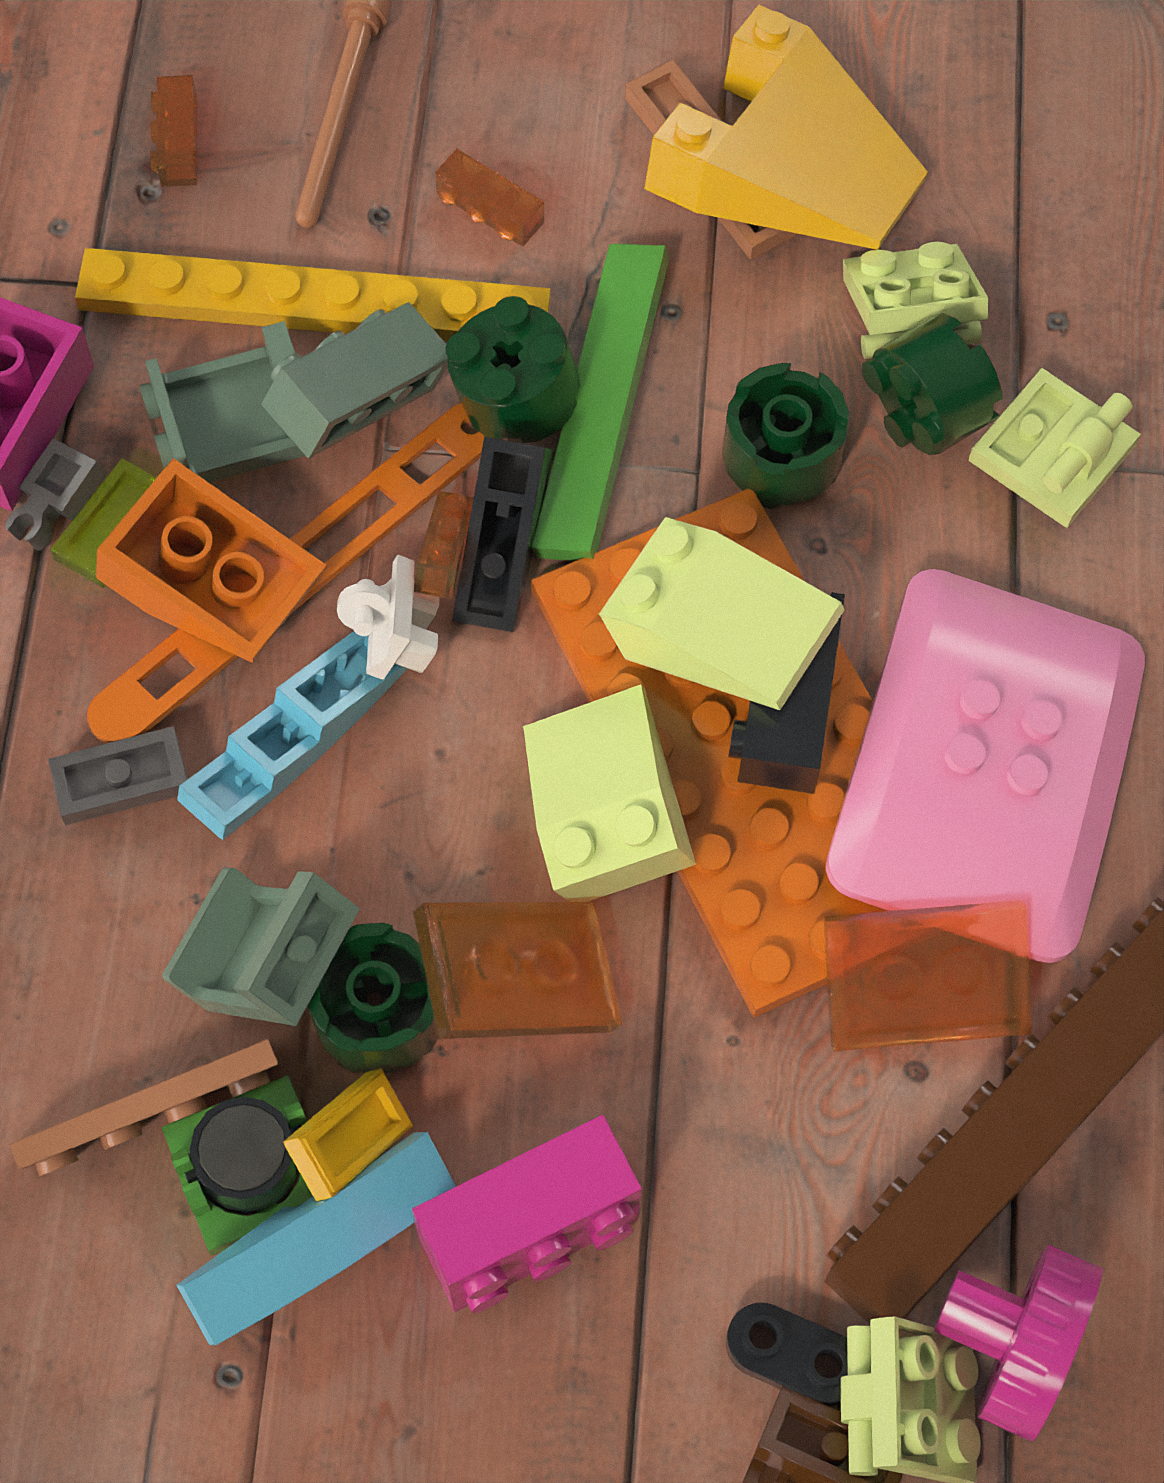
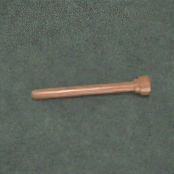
M346 0L343 16L349 33L295 214L297 223L304 228L313 227L318 221L370 38L376 36L378 31L385 28L392 6L391 0Z

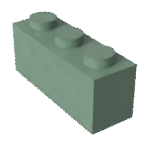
M410 302L388 313L383 309L377 310L369 315L357 329L347 334H344L342 331H336L324 339L316 350L303 357L299 353H294L282 360L271 373L273 383L261 405L309 459L434 390L448 367V358L445 350L446 343Z

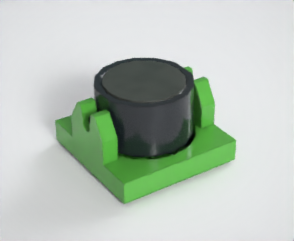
M288 1075L161 1127L171 1152L173 1166L181 1181L182 1190L197 1220L211 1256L224 1251L283 1207H298L313 1196L299 1172L297 1184L286 1200L279 1205L276 1203L286 1195L295 1182L298 1171L283 1141L307 1122ZM210 1198H212L213 1200H215L227 1209L242 1212L257 1211L258 1214L247 1216L237 1213H231L226 1211L216 1203L212 1202Z

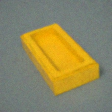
M382 1068L364 1073L283 1141L313 1197L316 1201L335 1196L406 1133L413 1124Z

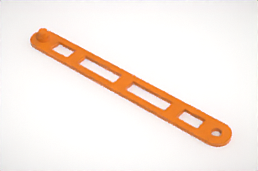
M462 403L456 404L290 538V540L305 550L378 489L396 504L324 563L327 565L325 571L293 612L481 458L483 441L486 436L480 432L467 434L462 431L463 425L470 422ZM437 442L453 458L419 485L403 469ZM178 628L93 698L87 711V721L92 733L97 739L106 744L147 733L237 659L238 656ZM179 653L195 669L156 700L140 683Z

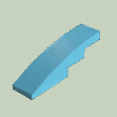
M353 631L278 686L274 703L229 735L226 751L179 786L177 800L223 841L314 764L380 699L408 668L394 664L384 680L366 674L369 635L360 636Z
M413 1132L368 1165L332 1198L316 1201L312 1196L298 1207H283L176 1286L209 1345L216 1346L340 1273L415 1222L412 1208L456 1187L428 1132Z

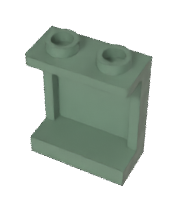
M285 321L261 327L265 347L169 373H161L157 358L145 361L151 382L139 386L149 420L161 417L165 432L154 435L163 468L174 458L209 483L305 456L261 405L273 383L271 378L272 371L282 360L295 353Z
M224 867L162 974L163 980L206 1011L296 1026L360 908L314 872L298 871L289 889L259 886L236 868Z

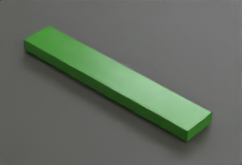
M609 244L577 369L580 382L575 398L577 405L573 415L562 427L532 544V549L537 558L577 561L584 557L594 559L595 553L598 552L670 257L665 245Z

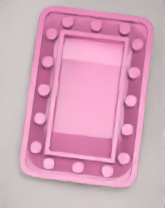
M929 569L913 576L902 599L828 852L826 872L832 885L839 892L850 898L1036 961L1053 963L1069 956L1081 938L1124 767L1145 667V654L1140 643L1123 630L947 571Z

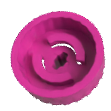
M1047 1244L1034 1267L1021 1297L965 1272L958 1271L947 1294L934 1331L995 1358L979 1405L978 1418L1030 1442L1036 1439L1059 1395L1083 1337L1100 1287L1103 1274L1102 1267Z

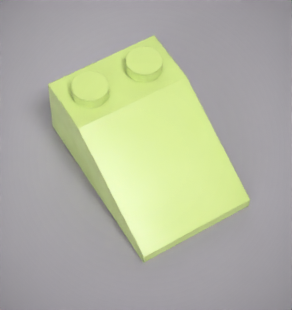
M665 517L599 615L626 660L781 710L845 609L839 600L722 534Z
M641 684L523 726L536 828L553 891L577 906L696 865L646 691Z

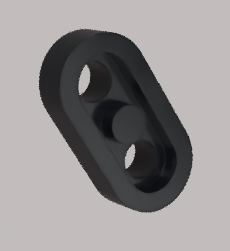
M753 1303L745 1306L735 1314L727 1331L726 1349L730 1360L736 1368L746 1375L780 1390L784 1386L827 1406L841 1403V1377L848 1376L847 1338L769 1303ZM758 1326L767 1327L775 1336V1344L769 1349L756 1348L750 1341L749 1332ZM820 1355L833 1356L840 1366L839 1375L834 1378L822 1377L815 1369V1359Z

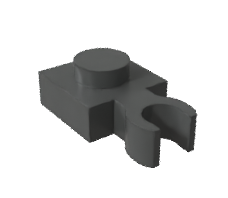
M52 438L19 486V489L29 499L24 505L18 507L10 514L5 523V529L20 541L25 531L33 525V528L24 539L36 550L44 549L53 536L54 523L59 516L62 515L74 522L107 474V471L96 460Z

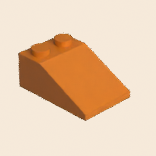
M173 458L97 549L96 578L145 613L253 663L319 579L327 565Z

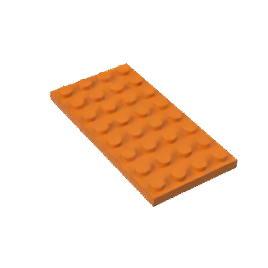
M749 488L674 519L716 531L805 581L755 492ZM655 527L596 552L594 559L584 557L532 579L531 592L589 703L640 684L645 688L696 865L677 872L753 1018L935 935L944 929L850 898L839 892L832 885L827 875L826 862L873 702L839 640L821 766L814 794L737 782L741 759L728 757L734 719L747 721L750 700L626 660L623 657L599 613L658 527Z

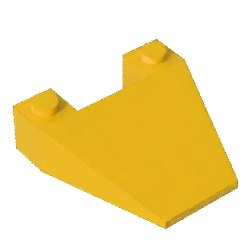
M758 4L733 36L723 89L751 101V103L733 126L679 103L653 136L644 189L695 213L878 250L926 181L928 171L809 26Z

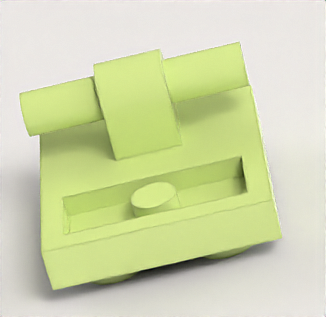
M929 242L920 246L919 249L899 252L871 250L862 254L861 257L843 259V281L869 332V335L861 336V351L864 359L872 358L875 350L932 316L942 313L952 316L962 323L954 332L963 339L966 345L982 342V328L979 320L988 319V296L958 244Z
M1041 368L975 444L968 461L1068 528L1136 447L1141 434L1122 422L1133 407L1131 401L1125 395L1113 393L1106 403L1100 407Z
M895 1316L870 1319L871 1326L847 1327L848 1376L841 1377V1422L848 1424L849 1474L859 1476L877 1475L879 1468L946 1483L977 1482V1458L980 1453L981 1441L975 1424L974 1386L978 1379V1364L973 1348L935 1332L934 1327Z

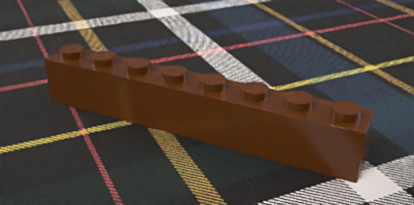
M1159 897L1145 909L1132 927L1140 933L1138 937L1126 949L1115 942L1094 965L1090 972L1098 980L1083 995L1074 987L1052 1010L1048 1018L1056 1025L1041 1041L1031 1033L1016 1048L1005 1062L1013 1072L1001 1085L996 1088L990 1081H986L969 1099L961 1110L969 1117L964 1125L954 1135L943 1128L927 1144L917 1157L925 1167L908 1184L898 1176L872 1205L880 1215L864 1233L853 1225L827 1253L826 1256L834 1265L830 1268L824 1282L869 1324L870 1319L895 1316L905 1319L1164 1034V902Z

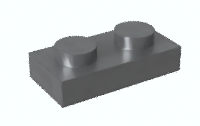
M174 726L48 759L60 815L65 826L177 797L179 786L188 780Z

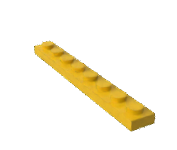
M85 248L75 299L78 309L81 311L253 326H268L285 321L287 329L333 333L342 331L344 334L357 329L369 315L377 310L383 309L388 313L410 302L444 342H447L468 320L478 313L494 307L505 297H521L529 305L539 307L549 313L551 288Z

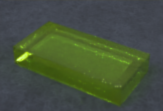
M121 458L83 509L52 546L50 551L53 559L104 588L106 584L96 578L97 549L157 477Z

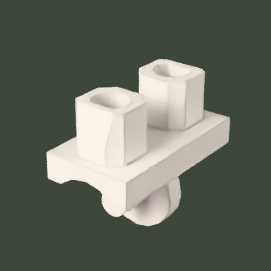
M397 555L393 561L392 578L386 584L377 586L372 580L362 579L357 584L346 587L340 593L337 601L338 618L343 624L354 629V632L360 636L369 635L366 674L384 680L394 664L423 673L435 656L438 647V634L426 629L434 619L439 607L440 590L414 581L415 561Z

